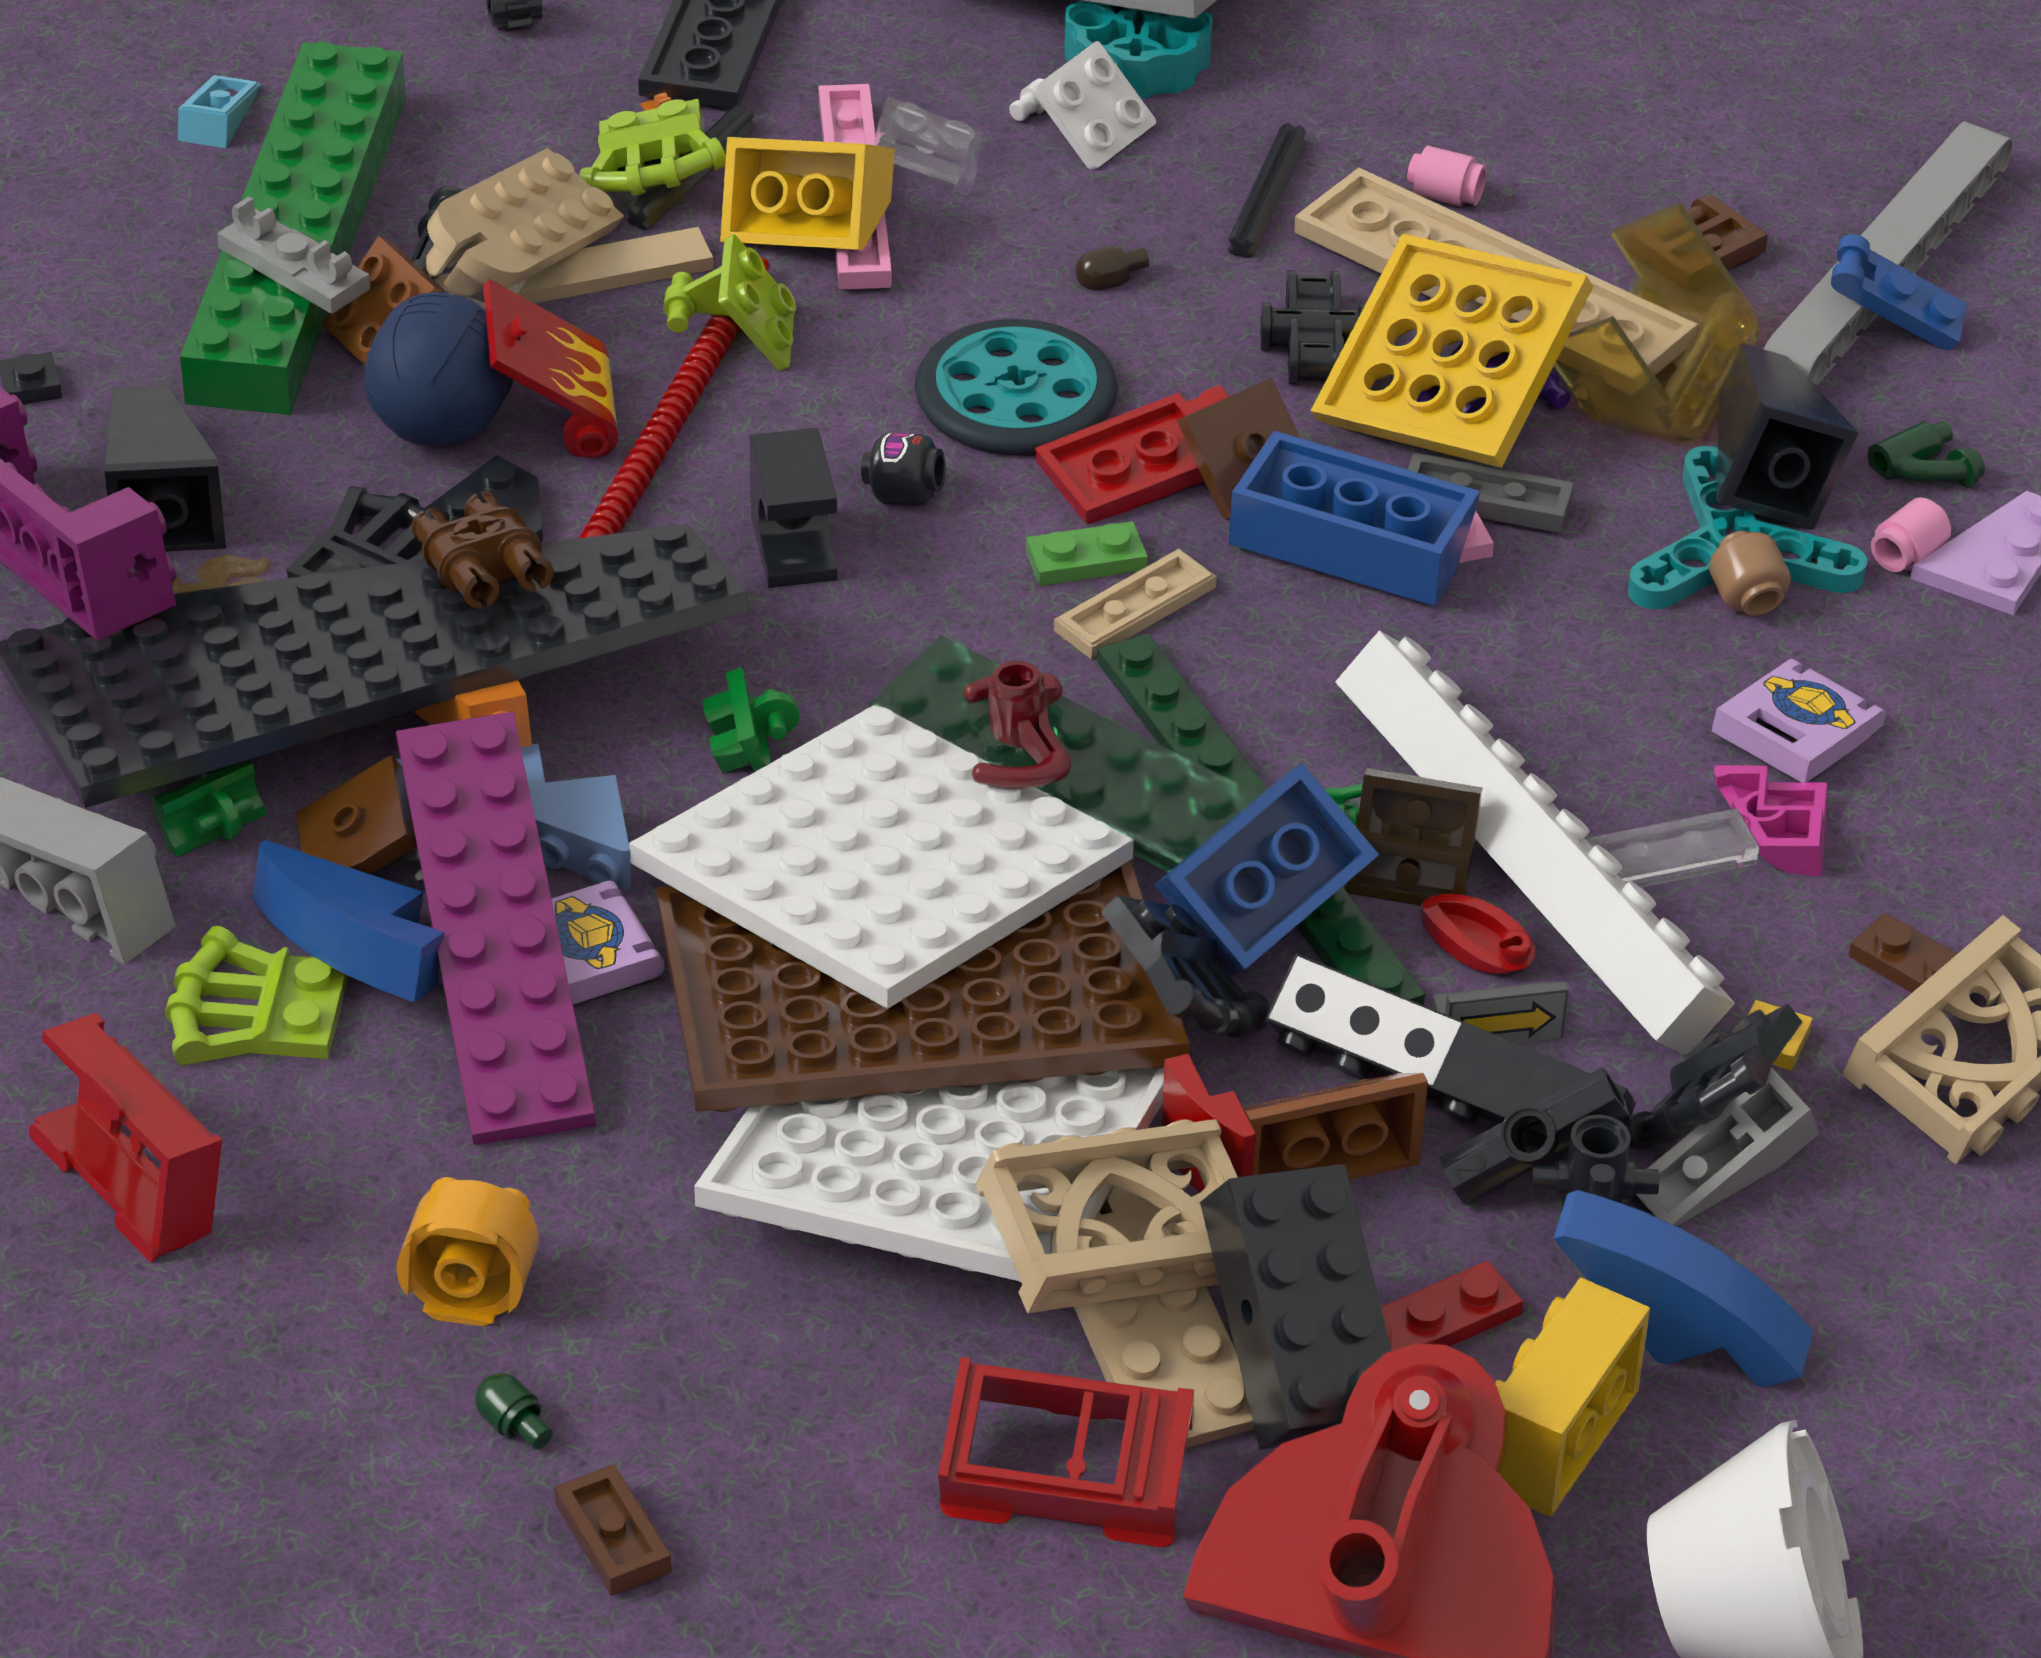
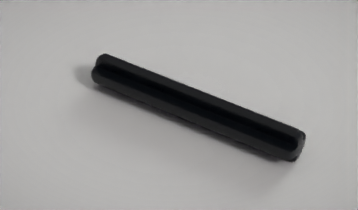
M735 105L704 134L710 139L717 138L726 155L727 137L744 138L755 126L752 120L754 113L750 109L745 110L740 105ZM693 151L685 152L679 158L688 155ZM711 168L682 179L681 186L667 188L666 184L647 188L645 194L639 195L627 207L629 214L627 218L628 223L632 226L637 225L643 230L650 229Z
M1286 123L1279 128L1229 235L1230 245L1228 251L1231 255H1241L1244 258H1250L1255 254L1305 146L1304 137L1306 131L1301 125L1294 127L1290 123Z

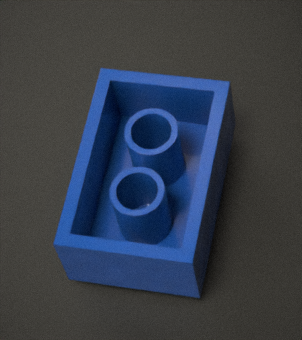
M1300 763L1285 773L1155 884V887L1170 905L1176 904L1194 919L1198 926V931L1195 933L1197 937L1216 940V960L1233 976L1248 968L1379 854L1305 765Z

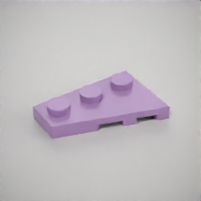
M2025 491L1927 555L1919 563L1913 564L1910 579L2014 615L2041 575V496Z

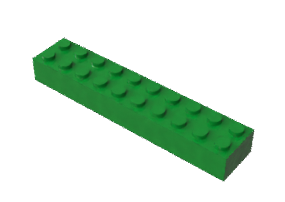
M303 42L241 201L251 197L254 200V210L257 209L262 212L270 208L275 214L276 221L290 229L294 228L318 243L324 240L329 242L330 250L333 254L338 256L344 251L350 254L406 100L403 52L384 50L379 47L360 48L333 45L328 42ZM221 250L180 355L185 404L291 415L323 328L321 322L328 311Z

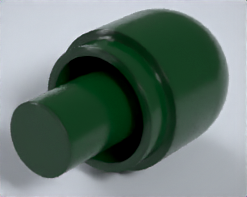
M497 1373L488 1376L480 1383L475 1394L477 1411L500 1435H506L509 1439L515 1438L516 1435L510 1429L511 1426L535 1450L544 1447L550 1441L553 1430L539 1418L542 1409L537 1397L516 1377L506 1373Z

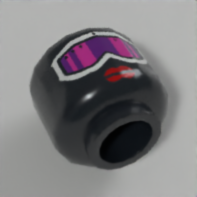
M886 433L882 434L875 441L871 452L864 453L861 462V477L865 485L871 486L873 495L880 503L925 505L933 498L935 492H940L943 489L946 477V460L942 449L936 448L929 436Z

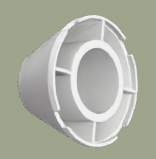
M1796 1420L1783 1422L1651 1514L1648 1519L1647 1547L1653 1586L1664 1626L1680 1658H1863V1638L1858 1599L1856 1597L1848 1599L1842 1562L1850 1560L1839 1513L1821 1459L1806 1429L1792 1432L1793 1428L1798 1427Z

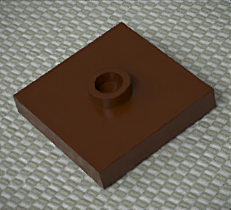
M1272 377L1177 421L1221 516L1225 519L1230 518L1232 491L1273 431L1300 438Z
M392 755L295 812L303 853L370 875L417 847L402 765Z

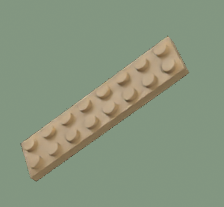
M1359 167L1295 216L1296 234L1381 274L1403 233L1587 275L1593 285V289L1558 357L1633 393L1696 342L1697 323ZM1434 286L1421 293L1433 298L1439 292L1440 286ZM1480 296L1474 301L1467 302L1463 312H1473L1479 309L1484 304L1486 297ZM1525 307L1523 310L1513 313L1509 323H1519L1525 320L1531 314L1533 308Z

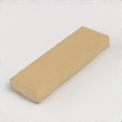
M1177 549L1055 618L1054 631L1090 659H1093L1097 656L1099 648L1128 639L1215 589L1216 576L1182 550Z

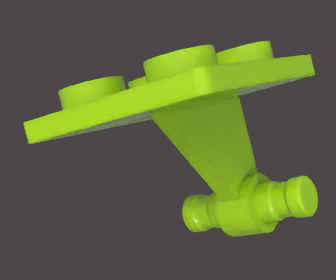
M734 234L724 240L721 267L695 281L687 272H677L673 275L672 285L665 291L663 307L664 313L668 317L667 326L672 332L681 333L686 331L689 319L695 313L730 316L778 371L790 367L796 302L788 287L782 283L778 284L766 271L761 257L753 248H746Z

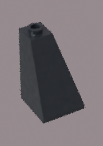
M1745 343L1740 344L1721 386L1719 395L1716 500L1722 505L1804 528L1814 529L1859 432L1788 356Z
M167 385L112 388L104 467L107 496L129 487L148 503H155L162 512L166 522L167 530L162 535L166 552L226 549L218 458Z

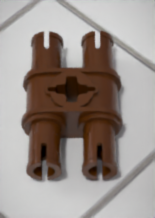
M486 491L481 492L482 498L486 503H482L477 494L472 495L467 500L465 505L466 517L448 522L441 511L428 508L432 520H429L422 510L414 517L411 524L414 537L422 543V555L427 565L433 570L438 571L441 583L450 591L460 592L466 603L476 609H482L481 601L477 597H481L487 606L492 605L497 600L499 595V584L497 581L515 576L525 590L534 592L536 591V586L532 579L539 584L541 589H544L553 578L552 564L542 555V544L539 537L531 529L525 527V523L519 513L512 508L502 507L497 497Z

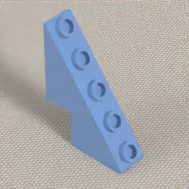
M532 744V746L521 748L544 865L551 869L563 867L588 876L594 884L614 881L620 889H632L630 849L616 775L545 783L539 745Z

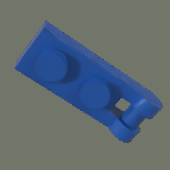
M1849 234L1840 239L1837 248V259L1840 263L1836 264L1833 268L1831 286L1834 290L1940 349L1951 350L1960 342L1967 307L1966 302L1870 250V243L1863 236Z

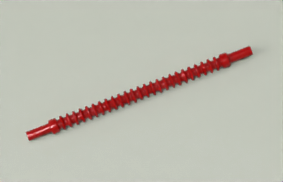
M761 257L765 269L768 272L770 269L769 262L763 257ZM711 314V318L701 331L700 337L697 338L695 345L689 351V355L684 359V364L680 366L679 372L668 386V391L664 393L662 400L657 405V409L654 410L651 419L646 423V428L640 433V437L636 440L634 447L629 451V456L625 458L623 466L619 468L618 474L613 478L612 484L607 488L606 494L603 495L600 504L595 508V513L591 515L589 523L585 525L583 532L577 539L621 533V529L626 525L633 509L638 505V500L641 499L644 490L649 486V481L655 476V471L659 469L661 462L666 457V453L676 440L677 434L680 433L683 424L688 420V415L692 413L694 406L699 401V397L704 393V388L709 384L710 379L715 374V370L720 365V361L723 360L726 351L729 350L731 343L735 340L736 334L741 330L730 316Z

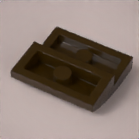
M1367 768L1363 778L1357 829L1379 855L1346 883L1347 893L1422 906V903L1427 898L1440 894H1461L1466 896L1483 787Z

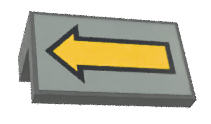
M1566 981L1435 994L1432 998V1009L1515 1043L1563 1038L1569 989Z

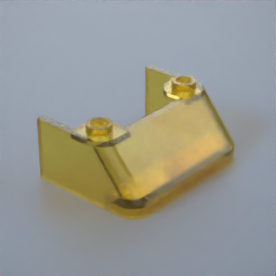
M1679 202L1614 228L1610 235L1638 274L1631 293L1697 323V333L1689 347L1659 373L1654 375L1617 320L1612 316L1570 332L1554 366L1577 398L1581 409L1593 419L1682 444L1702 437L1706 433L1719 409L1720 389L1740 344L1745 343L1754 346L1759 335V325L1752 306L1685 207Z

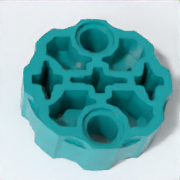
M1078 0L1076 3L1067 6L1064 57L1065 60L1070 61L1091 44L1098 41L1141 99H1147L1152 95L1162 93L1177 94L1195 85V77L1199 72L1209 68L1212 14L1204 10L1194 19Z

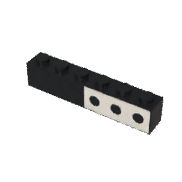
M1299 954L1295 955L1266 1017L1272 1028L1280 1034L1277 1040L1280 1045L1306 1057H1310L1314 1049L1334 1057L1331 1064L1335 1068L1356 1078L1365 1079L1368 1071L1382 1077L1397 1073H1424L1428 1081L1427 1095L1443 1102L1440 1109L1444 1113L1474 1125L1478 1116L1500 1124L1514 1109L1522 1106H1532L1590 1074ZM1616 1084L1630 1114L1629 1117L1621 1121L1627 1126L1637 1103L1627 1088ZM1542 1121L1531 1122L1522 1133L1523 1147L1529 1148L1533 1139L1545 1144L1547 1129ZM1569 1150L1564 1153L1561 1159H1568Z

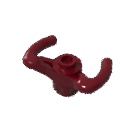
M1010 661L998 666L994 670L993 675L969 683L964 687L963 695L969 703L976 704L989 699L990 730L994 738L1008 746L1024 748L1037 763L1034 766L1003 767L988 763H978L972 770V778L976 783L996 788L1025 789L1045 786L1061 781L1068 776L1072 767V759L1050 728L1047 707L1059 701L1063 694L1062 685L1055 675L1039 672L1033 664L1028 662Z

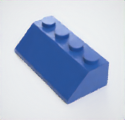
M1273 431L1232 491L1228 544L1436 606L1456 573L1479 502L1480 491Z

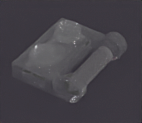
M887 97L881 110L874 145L895 148L894 164L953 185V191L968 196L978 171L977 161L983 131L972 128L962 121L950 120L928 112L913 103L901 102Z

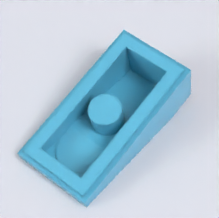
M217 75L212 76L178 108V141L227 148L261 88V84L256 81ZM233 89L239 92L234 97H231L230 93L224 90Z

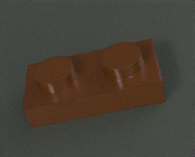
M1887 913L1881 915L1852 941L1849 951L1850 958L1911 993L1958 954Z
M615 1464L554 1487L555 1505L611 1596L671 1573V1555Z

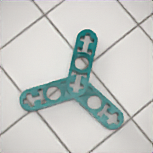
M1700 446L1688 451L1683 467V483L1700 529L1637 562L1631 568L1629 574L1628 595L1640 607L1663 609L1713 583L1714 581L1709 571L1710 559L1719 547L1720 542L1726 537L1727 529L1733 528V533L1737 531L1760 532L1772 537L1780 552H1792L1800 557L1792 560L1784 559L1791 575V581L1831 592L1848 593L1859 589L1864 584L1867 557L1863 551L1853 545L1756 520L1754 513L1736 508L1730 510L1711 508L1708 506L1709 504L1718 502L1716 500L1718 448L1714 446ZM1707 469H1709L1711 474L1716 475L1715 481L1709 482ZM1812 558L1817 559V564L1811 563ZM1694 559L1705 563L1707 566L1694 568L1686 566L1681 562ZM1838 566L1845 567L1844 570L1837 569Z

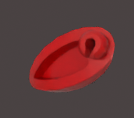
M1440 894L1429 897L1422 903V925L1429 935L1456 960L1475 970L1488 973L1514 974L1528 967L1535 959V945L1526 930L1502 909L1482 899L1461 894Z

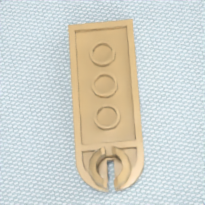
M546 148L440 203L427 225L429 236L434 245L426 257V270L430 277L442 273L445 267L450 268L457 263L445 280L444 285L447 287L446 291L461 297L477 294L489 279L509 288L608 235L617 228L624 215L613 206L611 198L604 191L591 187L574 172V167L568 159Z
M1113 1186L1094 1220L1106 1223L1117 1229L1130 1242L1144 1240L1145 1232L1153 1217L1162 1209L1134 1193ZM1173 1221L1162 1228L1165 1237L1179 1235L1171 1232L1177 1221ZM1096 1238L1089 1244L1090 1248L1106 1246L1104 1242ZM1207 1287L1074 1306L1106 1382L1178 1391V1387L1194 1389L1193 1430L1188 1431L1186 1448L1255 1429L1236 1351Z

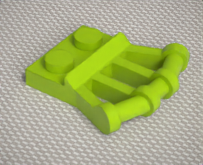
M677 99L667 101L655 109L638 113L622 111L612 115L607 120L599 121L600 135L598 136L600 154L592 167H583L579 176L591 187H596L604 192H631L632 196L645 194V188L666 184L667 188L681 186L682 179L711 168L713 171L724 168L726 155L717 138L710 139L704 134V119L699 99L686 102ZM693 151L692 153L679 158V154ZM661 158L660 164L644 167V162ZM625 166L626 171H617L619 167Z
M213 926L201 939L202 948L189 962L180 964L177 968L173 982L177 992L168 998L165 1016L173 1025L175 1039L172 1042L174 1058L179 1065H189L247 1053L319 1059L329 1058L349 979L348 975L315 957L289 955L288 947L282 948L275 954H270L239 942L228 929L221 926ZM221 961H224L258 975L212 971ZM200 996L259 1001L257 1006L204 1002L200 999ZM198 1026L241 1030L206 1036L199 1031Z

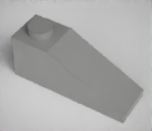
M1771 1067L1766 1086L1753 1095L1744 1092L1732 1100L1717 1119L1696 1127L1647 1168L1659 1170L1658 1195H1634L1654 1217L1678 1226L1781 1167L1816 1138L1820 1133L1811 1109Z

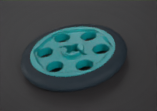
M1012 318L988 320L965 326L942 338L929 349L920 363L916 373L914 388L920 408L931 424L946 436L968 447L991 453L1023 455L1035 454L1036 447L1105 421L1116 403L1118 383L1109 360L1101 349L1086 337L1063 326L1040 320ZM995 350H1006L1013 354L1007 357H997L989 353ZM1054 358L1060 359L1065 363L1051 366L1041 361ZM963 373L974 375L976 378L960 381L952 376ZM1073 391L1079 393L1080 396L1063 398L1058 396L1057 393ZM974 406H983L991 409V411L976 414L967 411V409ZM1025 415H1036L1042 417L1043 420L1029 423L1019 418Z

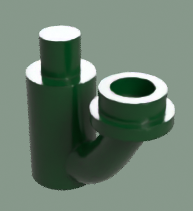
M1922 421L1871 445L1867 453L1870 467L1886 480L1896 475L1915 481L1957 480L1964 487L1970 488L1976 485L1979 478L1985 473L1984 461L1981 455L1973 448H1957L1952 450L1948 454L1947 460H1930L1938 456L1942 451V445L1953 438L1951 427L1944 421L1935 425Z

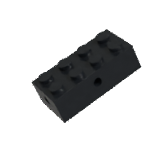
M1345 1164L1229 1178L1200 1201L1259 1449L1277 1448L1282 1443L1342 1424L1348 1400L1360 1376L1385 1353L1391 1352L1392 1349Z

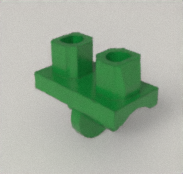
M742 667L726 672L729 690L702 699L707 722L715 735L709 738L711 751L722 773L734 771L751 765L756 772L772 763L768 736L775 740L784 738L788 732L796 727L800 719L798 703L787 693L768 689L758 698L750 695L745 672Z
M246 760L206 772L202 775L201 779L176 791L168 790L152 798L151 803L157 824L162 829L167 849L175 857L188 853L219 837L228 841L238 837L242 833L243 825L267 814L265 805L255 785V770L252 762Z

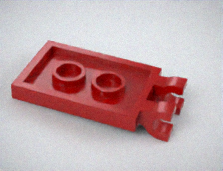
M1220 385L1204 391L1199 397L1186 402L1178 392L1036 447V462L1086 524L1128 512L1204 482V478L1177 421L1229 397V395Z

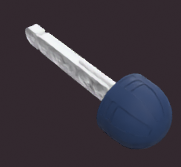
M527 279L507 289L518 294ZM483 287L477 294L468 297H461L450 292H430L410 297L393 309L373 339L364 371L366 396L373 412L399 438L421 446H441L463 442L486 427L510 391L514 380L490 366L485 303L480 302L484 301Z

